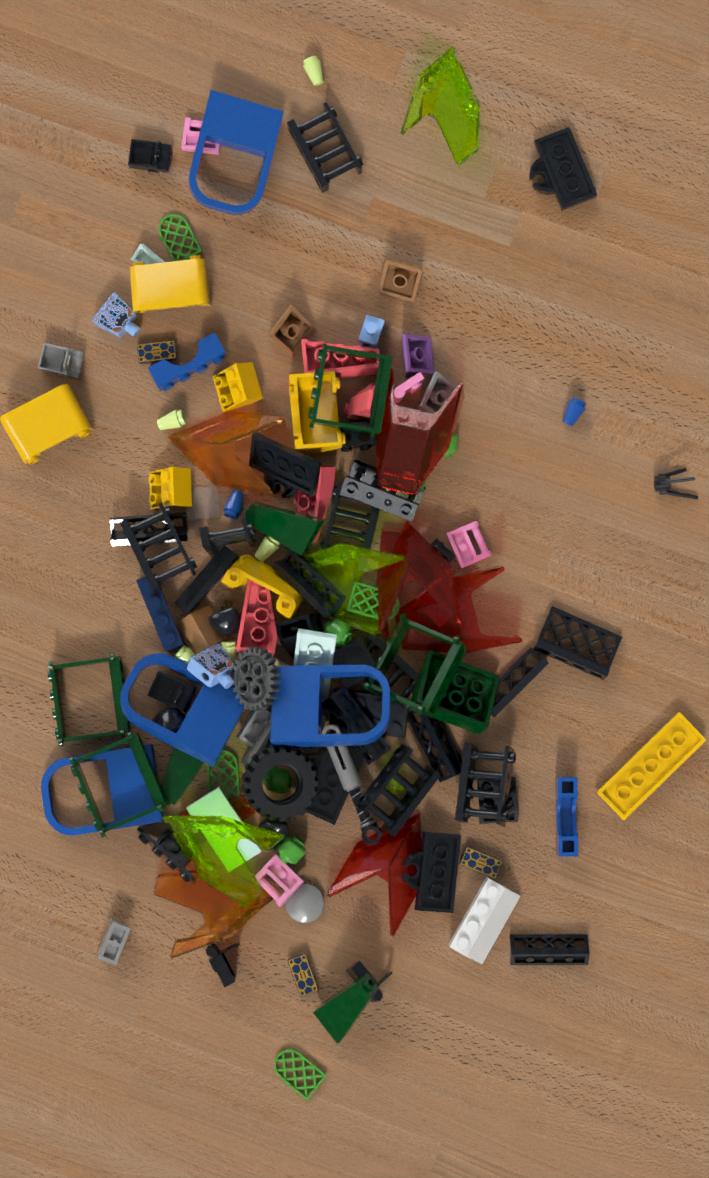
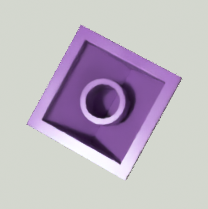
M403 334L402 350L405 378L413 377L419 372L423 376L433 375L434 362L431 337Z

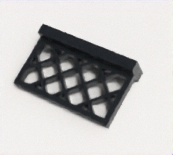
M552 606L533 650L604 680L609 674V669L622 636ZM553 612L561 615L562 623L553 624L551 619ZM577 622L581 630L572 633L568 623ZM565 625L569 635L559 638L556 628ZM590 629L595 630L599 638L589 641L586 631ZM553 630L556 639L553 641L544 639L543 636L546 631ZM583 633L586 643L577 646L573 636ZM570 637L574 647L566 649L563 647L561 640ZM606 637L616 639L615 645L607 649L603 639ZM600 640L604 650L595 653L591 643ZM588 645L592 655L582 656L578 648ZM606 654L608 658L606 666L598 662L597 655Z

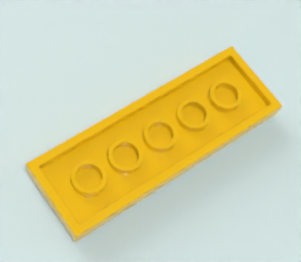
M678 712L596 793L624 821L706 739Z

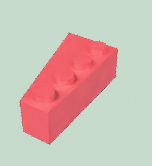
M301 339L304 373H315V369H319L320 361H317L318 349H322V344L380 354L378 348L351 347L338 343L335 345L322 341L311 342ZM327 352L324 372L335 371V376L339 377V379L377 375L379 361Z

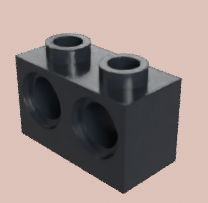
M370 421L352 422L346 424L369 427ZM340 429L341 433L344 432L351 437L350 441L345 442V444H342V448H339L341 452H350L352 448H360L362 451L370 450L371 447L375 446L374 438H369L366 441L359 438L362 432Z

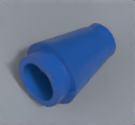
M575 397L571 401L569 400L562 422L573 426L585 411L586 403Z
M239 490L232 491L223 508V515L225 517L238 519L241 516L243 492Z

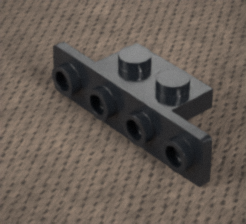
M141 827L137 829L138 839L145 845L147 843L153 847L151 850L159 858L163 856L167 860L165 863L172 870L176 868L180 872L179 876L186 883L189 881L193 885L196 883L195 877L185 868L196 857L194 851L169 829L156 841Z

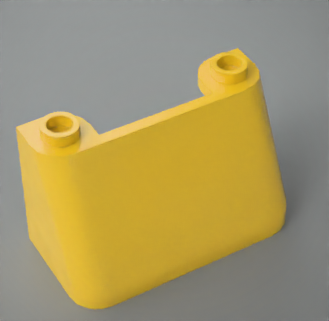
M201 255L189 256L190 260L146 265L144 262H134L133 266L130 267L133 312L144 313L147 310L154 311L188 306L193 307L195 305H211L206 259H201Z
M335 371L323 373L317 419L339 422L336 389H340L339 377L335 376ZM314 373L289 374L294 449L304 455L342 448V444H345V433H341L340 428L314 424L313 428L309 427L311 419L308 418L309 407H313L314 399H311L312 388H316L317 380H314Z
M68 384L60 385L0 417V422L22 461L29 465L39 461L38 457L41 456V452L72 436L84 438L93 430L74 391Z
M250 555L240 556L225 573L221 582L232 590L241 585L246 586L248 579L280 595L276 608L288 620L294 618L304 599L271 566Z

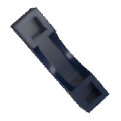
M146 577L136 580L165 652H170L185 645L169 610L161 585L159 586L161 592L154 595Z

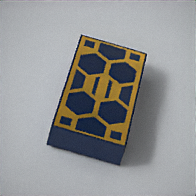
M175 340L137 344L139 364L159 362L163 359L166 361L177 360Z
M466 846L459 864L496 879L503 861Z
M303 953L287 959L300 997L319 991L307 954Z

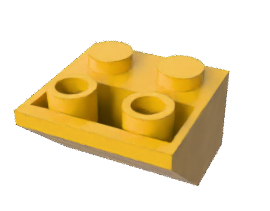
M253 362L236 363L212 376L222 412L248 406L263 399Z
M169 467L149 472L150 510H161L158 505L160 503L163 504L164 508L169 507V509L192 507L191 468Z

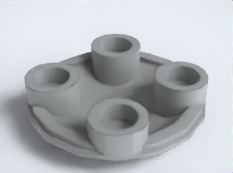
M302 884L286 901L288 914L295 921L301 923L317 919L324 907V898L321 891L309 884Z

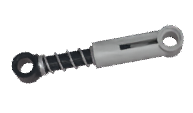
M330 724L322 730V734H327L329 729H334L337 734H343L340 727L336 724ZM336 746L327 747L343 789L349 792L350 800L354 804L353 808L356 809L357 817L361 821L362 840L368 845H375L382 837V829L372 818L369 810L365 813L355 807L359 797L362 795V789L359 787L362 782L347 746H338L343 758L342 761ZM368 830H375L377 837L375 839L369 838L367 836Z

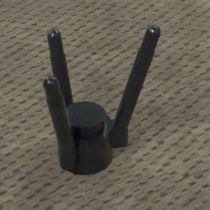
M686 468L654 476L655 492L659 491L660 495L667 494L698 499L696 495L667 490L671 489V483L694 481L696 479L695 477L670 479V476L686 472Z

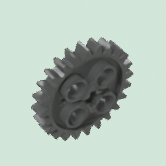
M249 647L243 650V654H239L240 659H235L237 666H233L235 674H231L235 678L233 692L238 693L235 698L240 699L239 704L244 705L245 709L259 711L267 709L268 705L273 704L272 699H277L275 692L280 691L277 688V684H281L277 677L281 673H277L276 670L279 666L274 665L276 658H272V653H268V649Z

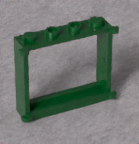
M322 344V349H318L317 361H320L319 369L316 368L314 373V380H317L316 388H312L311 399H314L313 407H309L308 418L311 419L309 427L313 428L314 424L370 433V438H374V434L379 435L382 428L393 357L386 354L380 355ZM327 352L379 361L369 427L316 418Z
M402 613L400 615V622L395 626L392 638L387 641L386 649L377 661L376 669L385 676L409 628L451 645L421 706L391 693V700L407 706L421 715L424 714L433 718L467 651V647L459 641L461 637L457 635L454 639L406 619L407 614ZM369 677V682L365 683L364 689L369 690L370 688L373 692L382 695V688L379 687L380 683Z
M110 653L108 658L53 665V661L48 662L50 670H48L47 675L49 682H52L50 698L51 701H54L55 708L52 709L53 719L57 720L55 736L58 739L59 747L64 746L63 742L119 734L123 738L126 733L131 731L130 722L123 714L120 705L121 690L125 683L120 656ZM109 662L117 731L66 738L57 670Z
M130 731L127 733L128 737L80 758L74 759L73 756L69 757L72 764L70 766L74 777L77 776L80 784H78L80 793L86 796L87 802L85 804L89 813H93L95 818L93 820L94 827L99 831L102 838L106 836L105 832L158 809L160 813L164 812L163 807L168 806L139 733L133 735ZM128 742L155 807L106 827L80 762Z

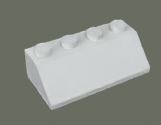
M486 877L451 938L449 947L483 964L521 896L493 879Z

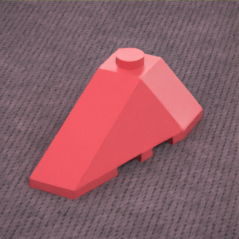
M372 382L351 397L350 403H346L344 414L348 415L347 420L356 422L370 421L376 383Z
M321 464L317 493L313 497L300 490L294 494L293 503L296 505L298 513L324 520L334 487L335 466ZM320 528V530H319V532H318V534H317V536H316V538H315V540H314L313 543H317V542H318V538H319V535H320L321 528Z
M248 579L236 652L237 654H243V650L249 647H262V649H268V653H272V656H274L277 632L270 590Z

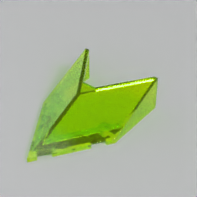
M452 46L419 74L400 134L404 135L423 117L429 115L437 120L454 160L460 166L479 151L480 105L471 95L472 87L461 63H458L454 57L456 52Z
M343 543L303 556L347 597L336 614L328 618L333 620L338 618L349 626L373 635L390 629V624L387 621H380L347 611L355 581L361 583L362 574L402 561L404 556ZM297 559L289 561V563L295 567L297 566ZM303 568L304 577L311 579L310 571L307 568ZM316 581L317 589L320 592L324 591L323 583ZM355 587L354 594L359 592L357 587ZM330 593V601L335 605L339 598L334 593ZM361 594L355 597L358 603L364 600ZM353 599L351 601L350 607L355 605ZM368 600L370 606H373L374 603L371 600ZM365 602L360 604L362 611L368 608ZM377 607L373 608L375 615L380 613ZM370 610L365 612L367 614L372 615Z
M164 815L162 817L166 823L169 822L174 831L172 834L188 860L191 859L197 868L195 871L201 879L245 908L263 894L262 887L237 848L239 840L248 839L268 852L285 835L224 816Z

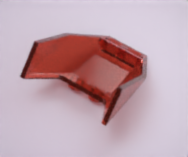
M391 368L381 433L376 435L377 484L381 488L416 495L450 447L464 401V387L462 383H459L436 413L398 406L395 404V379L393 369Z
M502 565L444 579L400 607L395 616L396 624L400 622V615L405 613L408 620L453 639L456 635L461 637L459 641L467 647L466 653L523 642L522 638L518 635L512 637L483 635L479 630L471 594L474 590L505 571ZM409 628L401 643L402 648L405 650L449 652L451 645Z

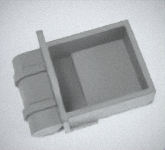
M43 343L37 368L40 371L57 374L60 377L78 379L85 353L76 351L74 348L70 349Z

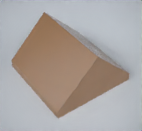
M386 258L378 292L414 302L422 278L423 268Z
M290 305L268 334L269 341L291 357H294L302 346L301 339H307L315 327L293 305Z
M210 605L190 613L176 623L184 640L194 654L228 639L226 635L219 633L209 624V617L214 614Z

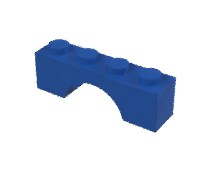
M214 332L198 341L197 355L188 364L173 365L163 359L148 367V370L159 390L168 391L174 387L175 383L189 380L191 378L190 375L206 371L208 369L207 366L223 362L225 360L224 357L227 355Z
M555 777L556 855L578 856L576 826L578 777Z

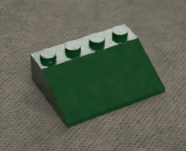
M432 650L428 651L415 684L411 702L422 705L446 655ZM461 661L433 718L476 734L482 733L489 726L499 675Z

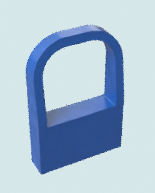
M213 90L210 91L188 178L190 192L197 202L209 209L231 215L246 214L259 204L264 192L284 111ZM206 141L264 158L256 193L249 202L243 205H231L210 199L200 191L196 175Z
M157 653L143 657L135 664L122 687L120 705L123 714L136 727L214 767L245 710L244 705L239 704L240 699L235 698L238 693L233 692L234 687L231 686L225 689L220 683L213 687H208L187 670L188 664L170 655ZM149 666H166L202 686L177 733L137 714L129 704L128 695L140 673Z
M368 665L279 666L276 670L277 673H281L277 677L281 684H277V688L280 690L275 692L277 699H272L270 742L273 747L365 745L379 739L387 730L391 717V690L386 677L378 669ZM367 676L380 683L382 686V716L380 722L373 730L363 734H321L322 687L324 678Z
M153 744L144 745L158 778ZM131 748L106 751L80 762L106 760L115 818L113 822L104 823L106 827L155 807ZM84 755L75 756L74 759L80 758ZM69 758L60 759L51 764L45 771L41 782L44 813L49 824L56 831L71 836L99 832L94 825L68 827L56 818L50 790L51 779L57 770L72 764ZM158 809L114 829L164 821L163 812L160 813Z

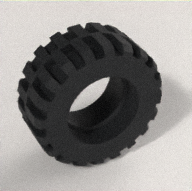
M270 745L268 748H261L258 754L254 753L250 757L252 760L246 763L244 767L246 769L245 773L242 774V789L246 800L258 814L272 821L285 822L286 819L294 820L297 815L306 813L305 809L308 806L311 808L314 804L312 802L313 798H317L318 795L316 789L319 786V780L317 779V769L306 754L295 747H273V745ZM284 764L295 770L298 776V784L290 797L277 801L265 794L262 783L269 769L276 765Z

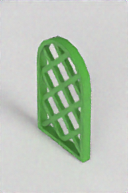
M171 214L161 220L159 234L173 261L175 259L172 253L178 255L176 261H179L180 256L186 257L182 260L190 259L189 256L202 253L189 224L182 216ZM173 217L180 218L178 224L172 222ZM182 220L185 222L186 226L181 225ZM163 222L168 223L167 230L161 228ZM171 225L177 226L176 232L169 231ZM180 227L186 229L184 235L178 233ZM188 230L190 231L192 237L187 236ZM161 231L166 232L164 238ZM168 233L174 235L173 241L167 240ZM177 236L183 237L182 244L175 242ZM186 238L192 240L191 246L184 245ZM166 242L172 244L170 249L168 248ZM194 242H196L199 249L193 247ZM174 244L181 246L179 253L172 251ZM183 247L189 249L188 255L181 253Z
M355 581L347 611L380 621H388L397 615L400 604L398 598L393 593ZM355 587L359 590L356 594H354ZM369 590L372 594V596L366 598L363 594V592ZM372 590H376L379 592L374 594ZM385 593L391 595V597L387 598ZM361 594L364 600L358 603L355 597ZM382 594L385 598V600L379 602L376 598V596ZM374 598L377 604L370 606L368 600ZM392 598H394L397 603L394 606H392L389 602V600ZM353 599L355 605L350 607L351 601ZM365 602L368 608L362 611L360 604ZM387 602L390 608L383 610L381 604ZM379 606L381 612L375 615L373 608ZM370 610L372 615L367 614L365 612ZM389 610H392L394 614L391 617H387L386 612H388Z
M222 750L225 753L219 756L220 759L214 767L209 770V765L207 764L209 792H211V788L213 790L216 789L212 785L217 780L222 784L221 789L225 787L229 790L226 797L230 793L236 796L227 798L228 800L241 799L237 759L233 753ZM227 753L233 757L229 762L224 758ZM221 760L227 763L223 769L217 765ZM233 760H235L236 768L231 764ZM228 766L234 769L231 775L225 772ZM215 767L221 771L217 777L212 773ZM222 773L228 777L224 783L219 779ZM235 773L237 775V781L232 778V776ZM210 775L215 778V779L212 781L211 784H210ZM230 779L235 783L232 789L226 785ZM236 786L238 788V795L233 791Z
M295 1049L281 1051L274 1062L275 1072L281 1080L306 1100H308L327 1076ZM291 1052L292 1058H285L284 1053ZM294 1053L298 1054L300 1057L294 1058ZM295 1060H302V1067H295ZM304 1060L308 1062L311 1066H305ZM283 1061V1069H277V1062ZM285 1061H292L293 1068H286ZM303 1069V1077H296V1070ZM305 1069H312L313 1076H306ZM315 1069L322 1075H315ZM293 1070L294 1077L287 1078L286 1071ZM280 1071H284V1077L281 1076ZM322 1077V1079L316 1085V1078ZM313 1078L314 1085L307 1086L306 1079ZM304 1079V1086L297 1087V1080ZM289 1080H294L295 1087L289 1082ZM313 1088V1090L308 1095L307 1089ZM299 1089H305V1095Z

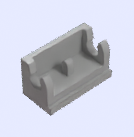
M111 918L97 952L98 959L114 965L117 964L131 930L128 924H122L117 919Z

